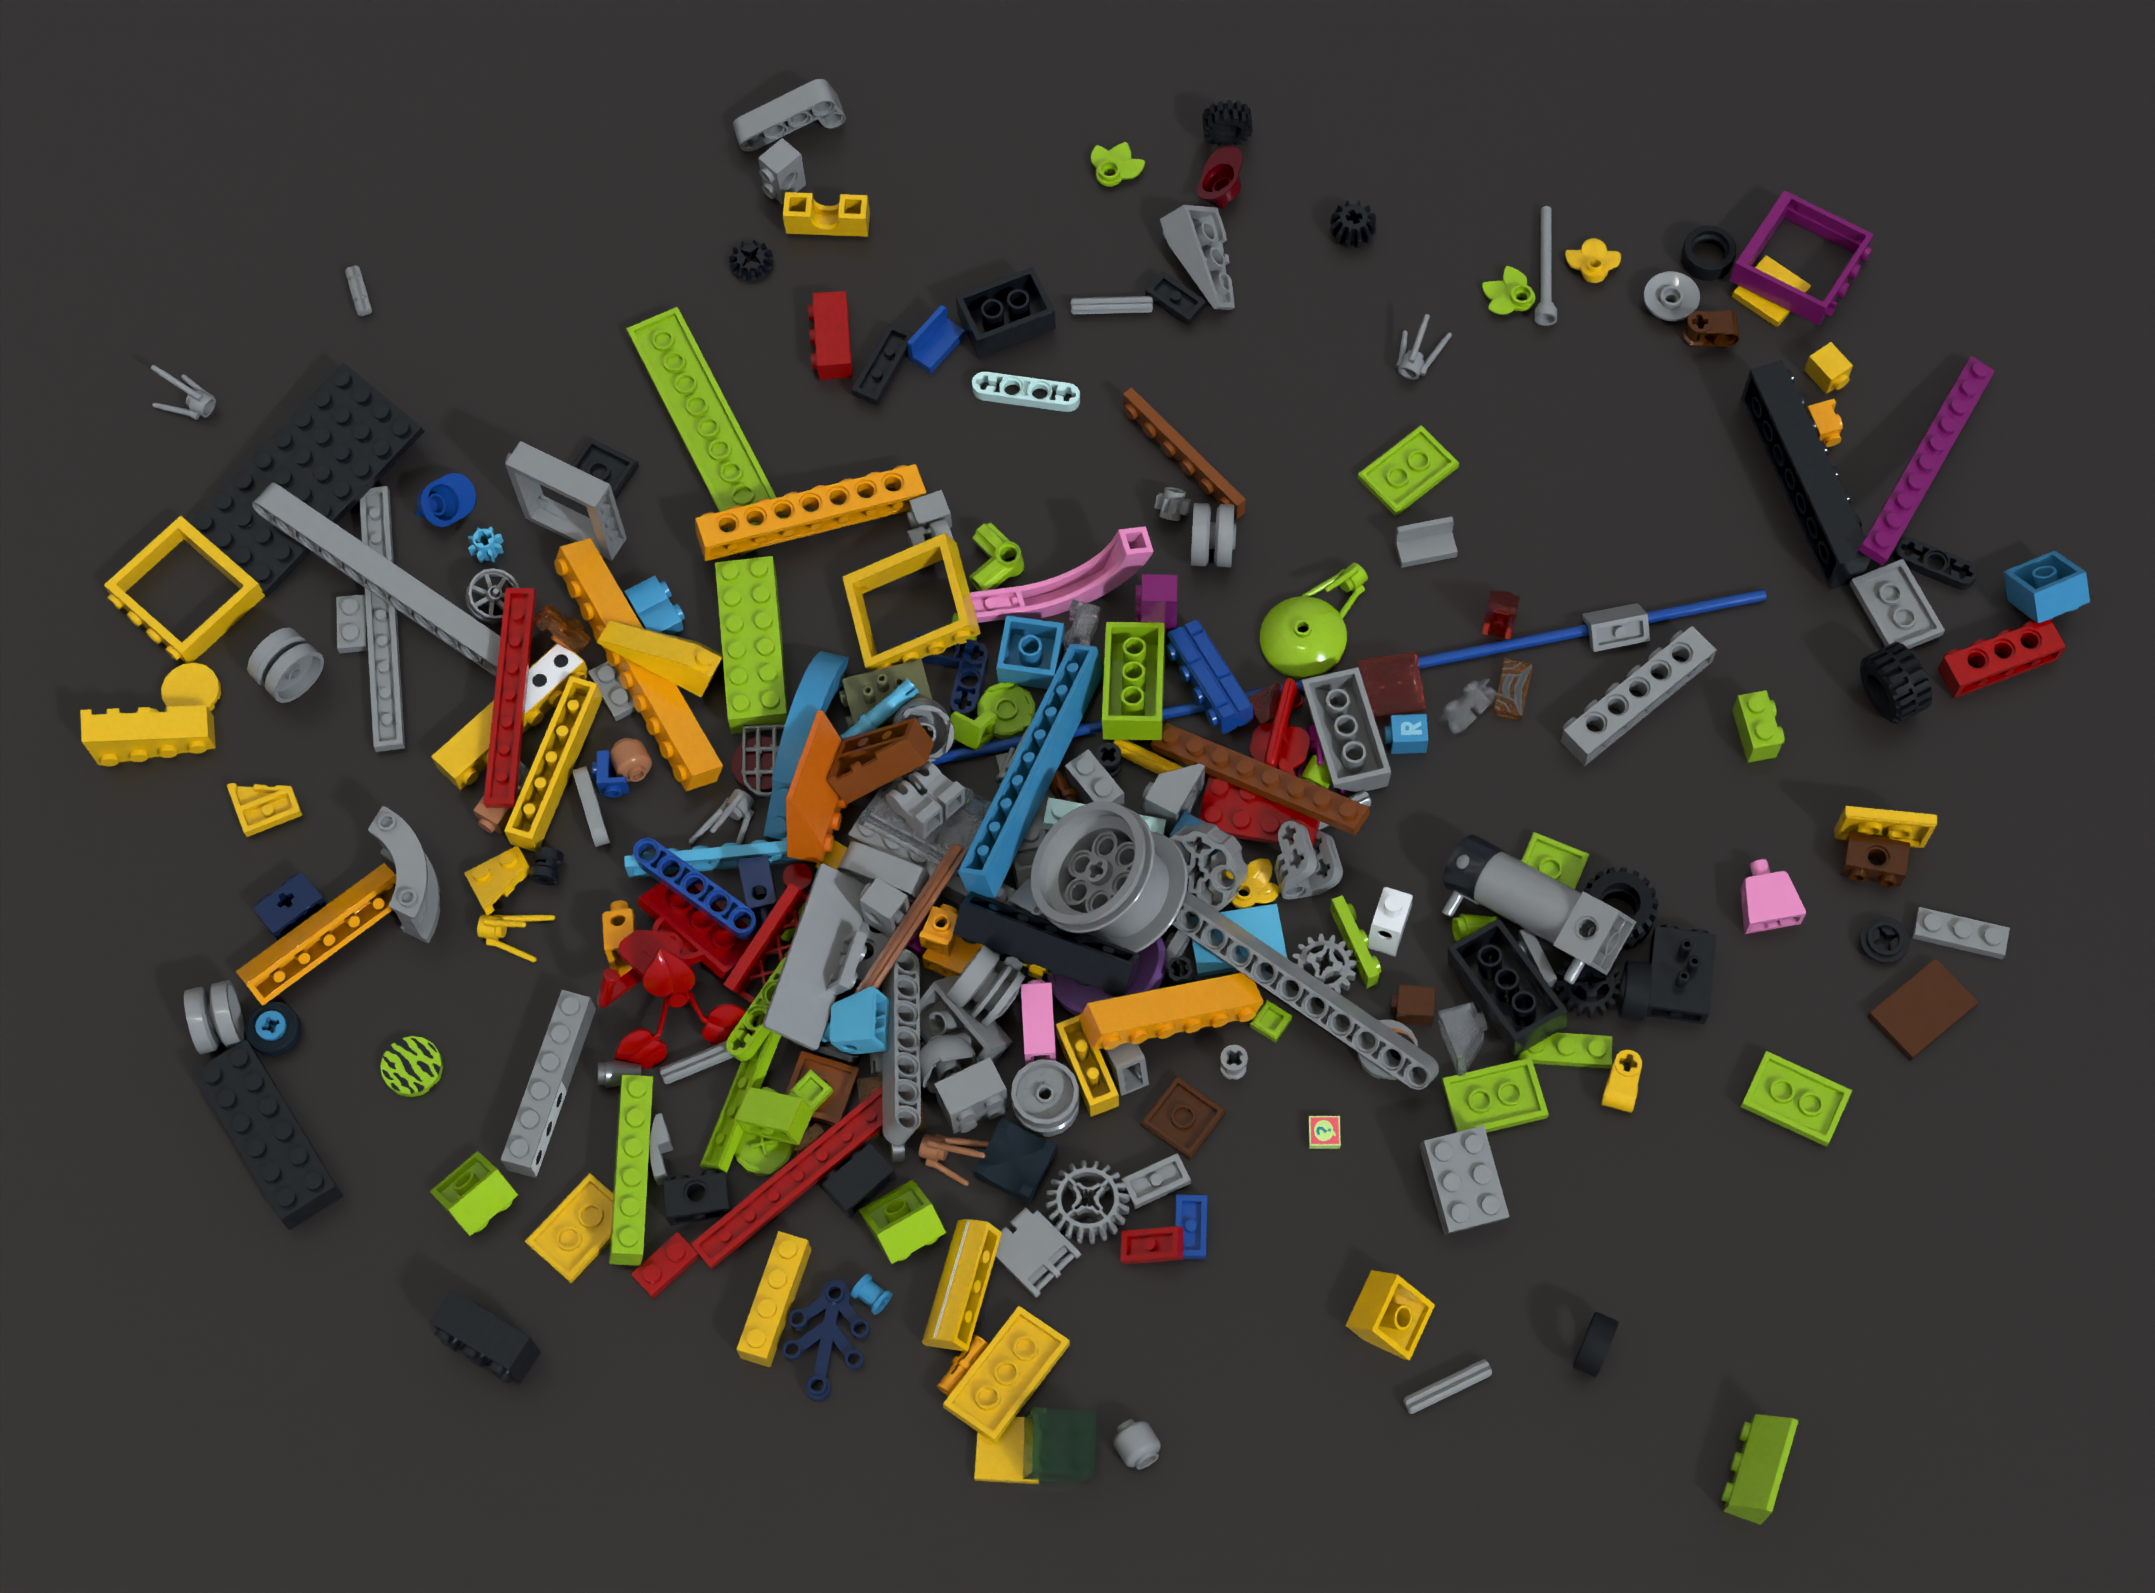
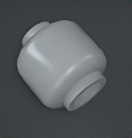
M1130 1419L1117 1428L1119 1433L1115 1436L1113 1444L1126 1466L1136 1467L1140 1470L1150 1466L1158 1459L1161 1444L1148 1422H1134L1133 1419Z

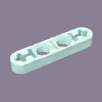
M980 372L972 379V392L976 398L983 401L1062 412L1074 411L1080 404V391L1077 386L1071 383L993 372ZM983 382H987L989 384V386L986 387V390H982L980 388V386L983 385ZM997 383H999L1000 392H996ZM1009 385H1016L1020 388V391L1015 395H1009L1004 390ZM1036 389H1044L1048 394L1045 398L1037 399L1032 393ZM1052 391H1056L1055 400H1052ZM1066 394H1071L1069 401H1064Z

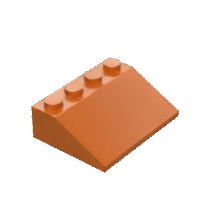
M817 710L786 796L787 857L822 864L826 852L831 853L834 844L833 831H838L842 819L841 808L846 809L848 804H845L827 781L842 739L824 711Z

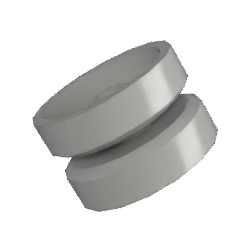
M1194 503L1191 566L1205 567L1209 561V549H1215L1214 563L1216 567L1231 568L1232 550H1235L1236 542L1234 505L1220 504L1217 507L1216 522H1211L1210 505L1208 503Z
M290 627L281 628L266 637L253 651L248 661L247 671L249 676L259 685L265 687L266 692L276 701L285 703L300 697L309 690L323 670L324 658L318 650L306 643L305 639L296 630Z
M230 980L213 983L209 993L203 986L184 991L186 1020L192 1041L200 1055L217 1051L220 1040L229 1048L246 1039L240 1002Z
M1040 1059L1028 1063L1018 1071L1012 1082L1011 1100L1016 1121L1022 1128L1036 1136L1051 1137L1063 1133L1072 1126L1079 1113L1080 1098L1076 1077L1070 1069L1055 1060Z

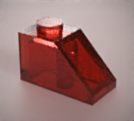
M1491 590L1482 634L1511 639L1520 596H1515L1508 591L1497 592Z

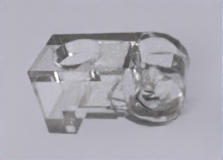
M1072 600L1069 613L1073 624L1063 637L1064 653H1066L1070 644L1091 646L1101 620V607Z

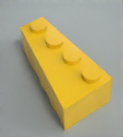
M207 705L167 706L165 712H159L150 707H138L136 713H120L119 708L107 709V714L92 715L91 709L80 710L81 740L98 765L110 767L117 765L119 762H144L148 758L153 757L172 758L177 754L188 752L200 754L208 749L216 748L214 716Z

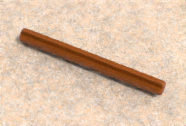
M956 843L950 846L864 976L855 993L872 986L878 990L965 858L967 851Z

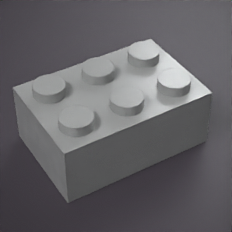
M1484 1125L1425 1140L1419 1144L1444 1235L1494 1223L1510 1217Z

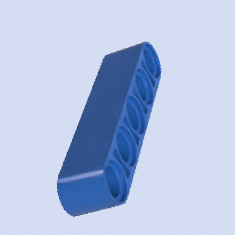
M643 838L635 843L633 854L638 866L643 871L736 938L749 940L757 934L759 925L754 912L749 907L656 840ZM645 851H656V854L652 859H641V856ZM670 867L679 868L678 874L674 877L665 876V872ZM694 884L703 885L702 891L698 894H690L688 891ZM718 901L727 902V906L723 911L716 912L712 910V907ZM742 918L751 920L750 925L745 929L736 927L737 922Z

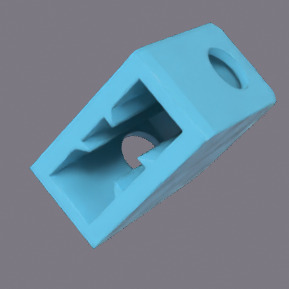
M872 986L835 1002L831 1006V1020L825 1027L821 1041L824 1043L830 1041L832 1045L848 1055L888 1051L890 999Z

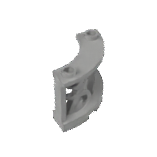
M383 806L369 826L368 831L379 840L383 848L380 852L382 858L388 860L396 867V886L389 906L395 911L402 925L400 928L404 933L429 944L440 915L439 881L414 831L399 815Z

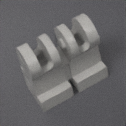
M929 761L919 767L920 773L914 771L909 775L910 783L904 780L898 784L899 792L891 790L886 795L887 803L892 810L906 820V824L923 839L943 823V818L947 820L965 804V787L957 781L953 783Z

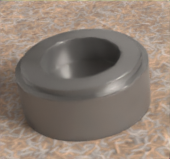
M890 1143L892 1162H903L905 1160V1144L894 1145Z

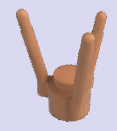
M926 1133L920 1144L919 1157L927 1159L926 1166L935 1168L962 1185L968 1186V1180L938 1161H944L948 1151L985 1158L984 1152L955 1145L987 1148L990 1142L946 1137L939 1134L934 1136Z

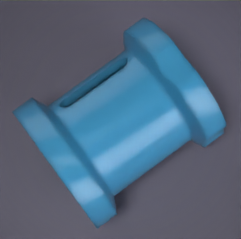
M867 1273L854 1286L850 1296L854 1299L859 1298L871 1308V1313L876 1315L885 1308L893 1293L889 1290L884 1291L872 1281V1276Z

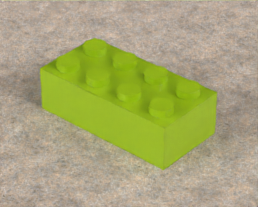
M1106 622L1102 705L1103 740H1162L1165 623Z

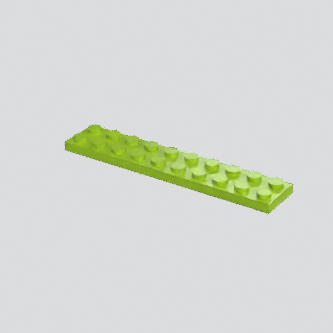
M678 307L626 328L718 511H725L737 505L746 506L754 504L761 499L777 498ZM785 515L777 516L779 518H787ZM751 522L750 524H752V525H759L760 523H758V522ZM753 550L741 552L740 554H741V556H742V555L747 554V553H749V552H751V551H753Z

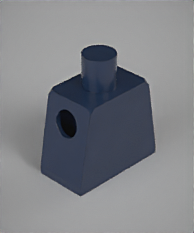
M767 855L738 861L746 906L754 912L759 925L758 930L778 902L772 868ZM760 895H766L762 900L756 899Z

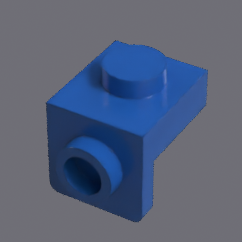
M609 750L597 751V761L592 762V778L596 779L600 794L612 798L620 797L622 794H629L630 786L627 778L613 777Z

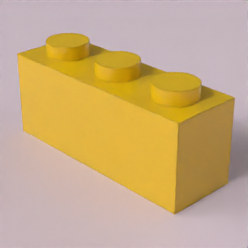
M1080 1015L1055 1024L1056 1037L1070 1070L1076 1077L1080 1094L1089 1115L1093 1117L1118 1107L1119 1094L1100 1050L1091 1049L1079 1021Z

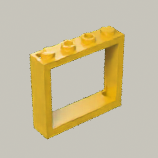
M179 516L104 584L110 594L107 599L114 604L115 608L120 610L123 607L128 612L126 616L137 627L142 624L148 629L146 634L156 644L162 642L167 646L165 648L166 652L173 659L178 660L180 658L186 664L193 663L265 597L258 582L182 516ZM185 540L240 590L187 639L181 642L125 592L181 541Z
M946 533L842 577L864 665L870 672L922 659L929 655L941 654L946 648L956 644L967 643V639L981 634L957 543ZM943 560L959 620L877 654L862 594Z

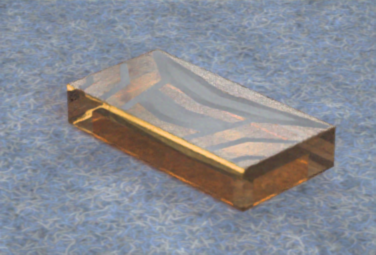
M1504 659L1493 710L1494 715L1522 720L1533 664Z

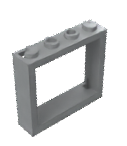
M520 441L513 453H508L505 465L525 519L572 542L591 538L600 555L612 561L627 537L611 485ZM540 484L586 506L589 517L544 496Z

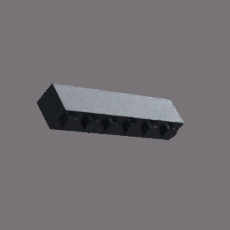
M972 891L961 902L953 931L954 935L961 937L965 942L985 945L997 954H1008L1018 958L1024 964L1040 966L1053 975L1067 976L1074 979L1080 985H1091L1114 997L1125 996L1132 987L1141 957L1139 953L1091 935L1062 930L1045 918Z

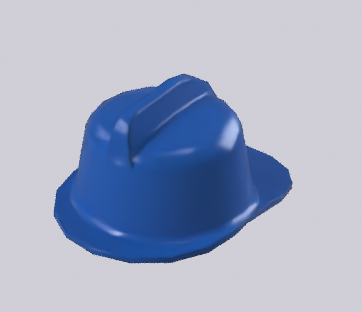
M451 473L444 475L429 483L419 493L417 497V510L414 513L434 526H449L467 516L473 510L476 504L474 485L462 474Z

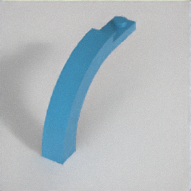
M820 651L812 659L803 675L785 723L772 775L774 783L763 836L779 840L787 837L786 796L817 710L824 711L826 714L834 695L843 686L842 679L846 675L849 657Z

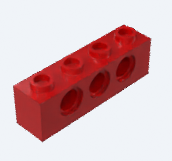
M2051 619L2039 624L2034 620H2030L2022 628L2014 631L2011 628L1997 634L1995 638L1989 640L1982 638L1973 642L1968 648L1962 650L1955 648L1943 655L1938 671L1952 697L1956 698L2056 661L2060 658L2066 646ZM2021 643L2029 644L2031 649L2024 647ZM1995 653H2001L2005 658H2000ZM1968 662H1973L1977 664L1979 668H1974L1970 666Z

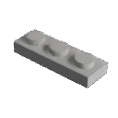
M1919 907L1916 912L1912 939L2003 959L2006 954L2010 928Z

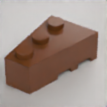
M916 718L844 738L827 781L845 804H848L926 764L934 741Z

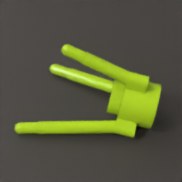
M1352 563L1346 569H1342L1335 576L1312 588L1302 596L1311 597L1323 589L1329 592L1337 586H1340L1345 592L1353 591L1339 612L1341 617L1344 618L1357 597L1365 591L1362 584L1368 580V576L1359 564Z

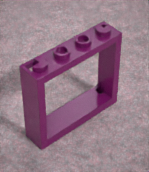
M1784 190L1736 261L1729 281L1820 325L1825 316L1829 318L1832 316L1838 304L1836 302L1837 297L1843 299L1850 286L1847 283L1848 280L1854 281L1862 267L1859 264L1861 260L1866 262L1871 255L1873 249L1869 248L1874 234ZM1784 218L1854 253L1823 302L1752 267Z

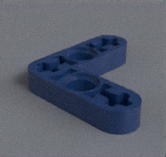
M911 633L907 637L906 642L911 641L927 633ZM966 640L967 643L951 646L955 649L953 655L949 657L942 656L941 654L929 655L922 658V662L958 668L950 698V712L952 714L957 711L971 719L977 710L989 657L988 649L983 643ZM960 649L964 650V653H962L963 658H960ZM974 653H980L977 660L971 659ZM966 676H973L977 679V683L973 686H965L961 683V680ZM963 695H966L967 706H965L964 710H960L959 706L962 704Z

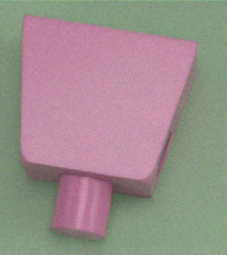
M1766 859L1750 863L1752 876L1744 879L1740 889L1745 934L1801 924L1806 915V910L1786 871L1771 873Z

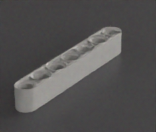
M907 949L903 950L882 982V993L890 999L888 1051L882 1052L883 1135L886 1140L894 1145L904 1144L920 1126L921 1122L919 959L912 951Z

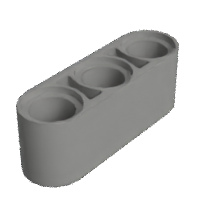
M854 841L850 842L837 869L864 884H872L878 876L908 895L909 902L915 901L930 875L924 868Z

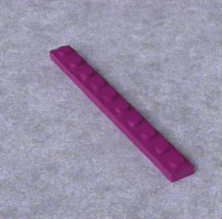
M1970 356L1858 551L1882 566L1886 563L1995 370L1973 356Z

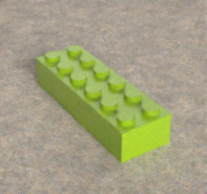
M773 556L715 562L727 716L731 733H742L743 726L785 724L789 710L777 575Z

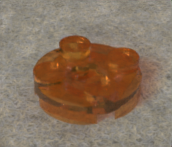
M546 604L534 619L535 624L542 632L547 628L553 634L550 639L570 651L578 653L580 650L582 653L590 643V636L582 631L585 627L584 624L574 617L569 619L563 617L560 611L552 605Z

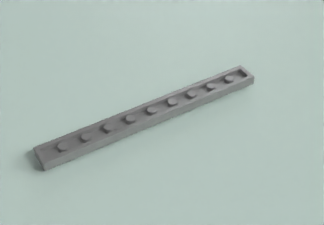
M388 486L374 487L360 499L362 542L394 563L390 491ZM365 588L373 747L376 752L404 749L405 737L397 609Z

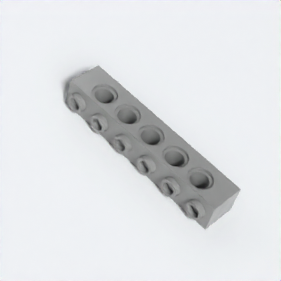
M1693 626L1685 632L1680 630L1674 634L1669 640L1670 644L1664 649L1661 647L1657 648L1648 657L1647 663L1642 667L1636 665L1627 674L1626 680L1621 684L1616 682L1611 685L1605 692V697L1600 701L1597 699L1593 700L1586 706L1584 714L1578 719L1572 717L1564 724L1560 742L1584 767L1712 663L1717 649ZM1673 657H1682L1685 662H1678ZM1651 674H1660L1664 679H1656ZM1630 691H1638L1643 696L1636 697ZM1616 708L1621 711V714H1613L1609 709ZM1587 726H1596L1600 731H1590Z

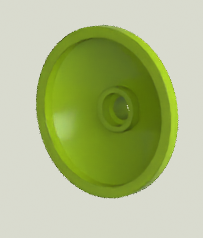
M1299 596L1284 600L1268 612L1261 625L1260 646L1266 661L1276 671L1288 677L1307 679L1323 675L1336 666L1346 649L1347 631L1343 618L1333 606L1318 598ZM1304 626L1308 630L1302 633L1298 631V628Z

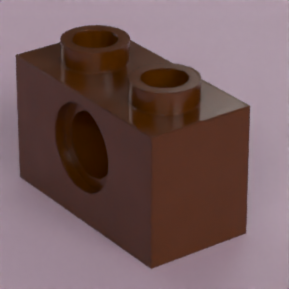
M1850 831L1844 842L1840 875L1846 876L1855 882L1867 880L1878 882L1883 887H1900L1907 873L1910 843ZM1868 858L1877 859L1881 865L1871 864Z

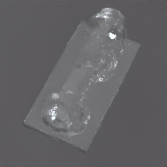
M1487 678L1479 682L1475 679L1462 690L1465 694L1459 700L1454 699L1443 708L1445 714L1438 721L1448 720L1450 722L1448 727L1455 734L1459 731L1463 732L1477 718L1470 710L1472 707L1478 714H1481L1495 701L1496 691L1491 687L1486 688L1485 686L1490 679Z

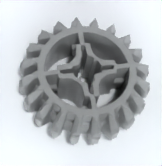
M1082 1160L1081 1169H1077L1071 1163L1069 1164V1174L1064 1170L1058 1172L1062 1181L1057 1179L1051 1180V1186L1055 1190H1048L1046 1193L1047 1198L1051 1200L1046 1203V1209L1053 1211L1049 1215L1050 1222H1057L1055 1228L1059 1232L1067 1228L1065 1238L1068 1240L1075 1233L1077 1234V1243L1079 1244L1083 1242L1084 1236H1089V1243L1092 1245L1095 1243L1096 1235H1099L1102 1241H1106V1231L1108 1230L1111 1234L1115 1235L1118 1232L1115 1224L1124 1225L1125 1218L1122 1215L1129 1214V1206L1125 1203L1130 1201V1195L1123 1193L1126 1190L1127 1184L1125 1182L1117 1183L1120 1179L1118 1172L1109 1176L1111 1171L1109 1165L1104 1166L1101 1171L1099 1170L1098 1161L1093 1162L1092 1168H1087L1086 1160ZM1094 1181L1097 1184L1092 1187H1085L1080 1182ZM1070 1189L1076 1201L1071 1206V1211L1066 1213L1063 1209L1062 1201L1064 1195ZM1110 1191L1114 1204L1109 1214L1106 1215L1100 1202L1105 1198V1193ZM1082 1198H1088V1201L1089 1198H1093L1094 1206L1088 1207V1203L1086 1206H1083ZM1084 1217H1090L1096 1222L1086 1224L1077 1221Z

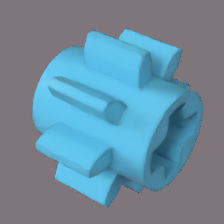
M491 526L488 529H480L478 527L473 536H468L471 544L468 547L470 555H477L479 563H482L484 560L495 562L498 554L504 553L500 545L504 542L502 535H495Z

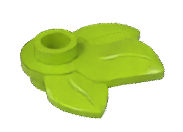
M1123 142L1109 151L1102 146L1096 145L1091 153V163L1096 168L1097 181L1107 187L1115 186L1122 180L1137 177L1145 166L1144 160L1131 158V151L1127 142Z
M1506 266L1503 281L1482 283L1485 296L1491 300L1488 310L1495 314L1506 315L1515 310L1527 311L1535 303V293L1527 285L1526 276L1513 267ZM1517 298H1524L1525 300H1524V301H1521V300H1518Z

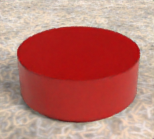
M799 862L787 866L783 872L785 887L787 888L792 883L803 892H807L813 883L811 869L806 864Z

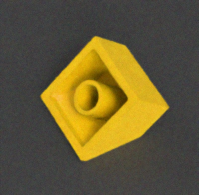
M1371 1270L1345 1326L1364 1341L1410 1361L1435 1304L1398 1274Z

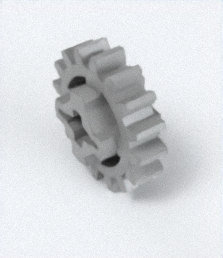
M1319 934L1318 941L1316 942L1311 937H1308L1307 946L1299 944L1297 947L1299 954L1292 955L1293 963L1303 970L1305 969L1306 972L1339 994H1341L1340 988L1347 991L1350 989V982L1348 980H1355L1356 973L1352 970L1356 969L1357 961L1350 960L1353 957L1354 951L1344 950L1346 946L1344 940L1336 944L1334 935L1330 937L1329 941L1324 940L1323 934ZM1334 954H1336V955L1341 959L1342 962L1337 961V959H1336V957L1334 956ZM1328 959V966L1325 968V970H1323V973L1320 976L1319 968H1321L1322 964L1325 963V960Z

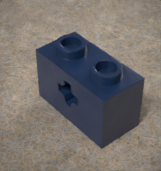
M301 871L296 876L287 878L282 886L272 894L263 896L257 905L253 907V910L278 941L326 906L327 903Z

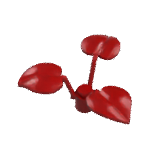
M659 947L643 974V986L647 992L659 997L665 996L662 999L663 1006L657 1031L654 1035L644 1028L629 1032L618 1044L615 1051V1060L641 1064V1069H648L659 1065L665 1059L667 1046L659 1038L662 1035L669 1005L674 1008H680L689 1001L701 1022L706 1023L702 1028L703 1038L716 1045L727 1041L746 1010L734 1004H722L714 1007L709 1012L708 1017H706L694 999V993L689 992L695 984V974L692 968L677 955ZM753 1021V1026L755 1027L757 1022Z

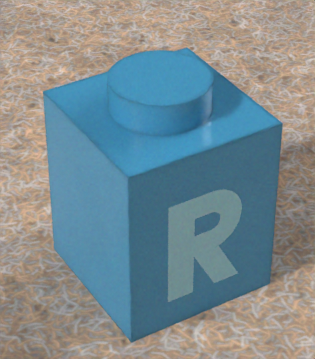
M1426 714L1391 715L1389 726L1384 727L1385 744H1390L1391 754L1427 752L1429 740Z

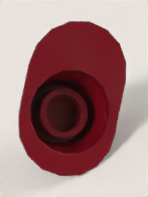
M1236 146L1221 147L1208 158L1196 189L1197 195L1201 199L1210 200L1222 209H1225L1228 203L1235 199L1241 190L1239 172L1243 156Z

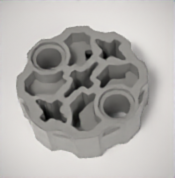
M1202 822L1198 826H1184L1169 838L1179 847L1186 861L1188 872L1187 891L1217 911L1223 909L1238 895L1241 884L1247 878L1248 865L1243 861L1241 854L1242 846L1233 835H1227L1222 832L1215 824ZM1225 870L1230 871L1234 876V879L1229 878L1226 875Z

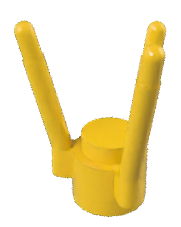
M482 914L478 921L477 934L479 938H486V945L498 947L534 963L537 961L536 957L499 941V938L505 937L507 927L524 928L526 927V922L553 921L555 916L499 914L487 916Z

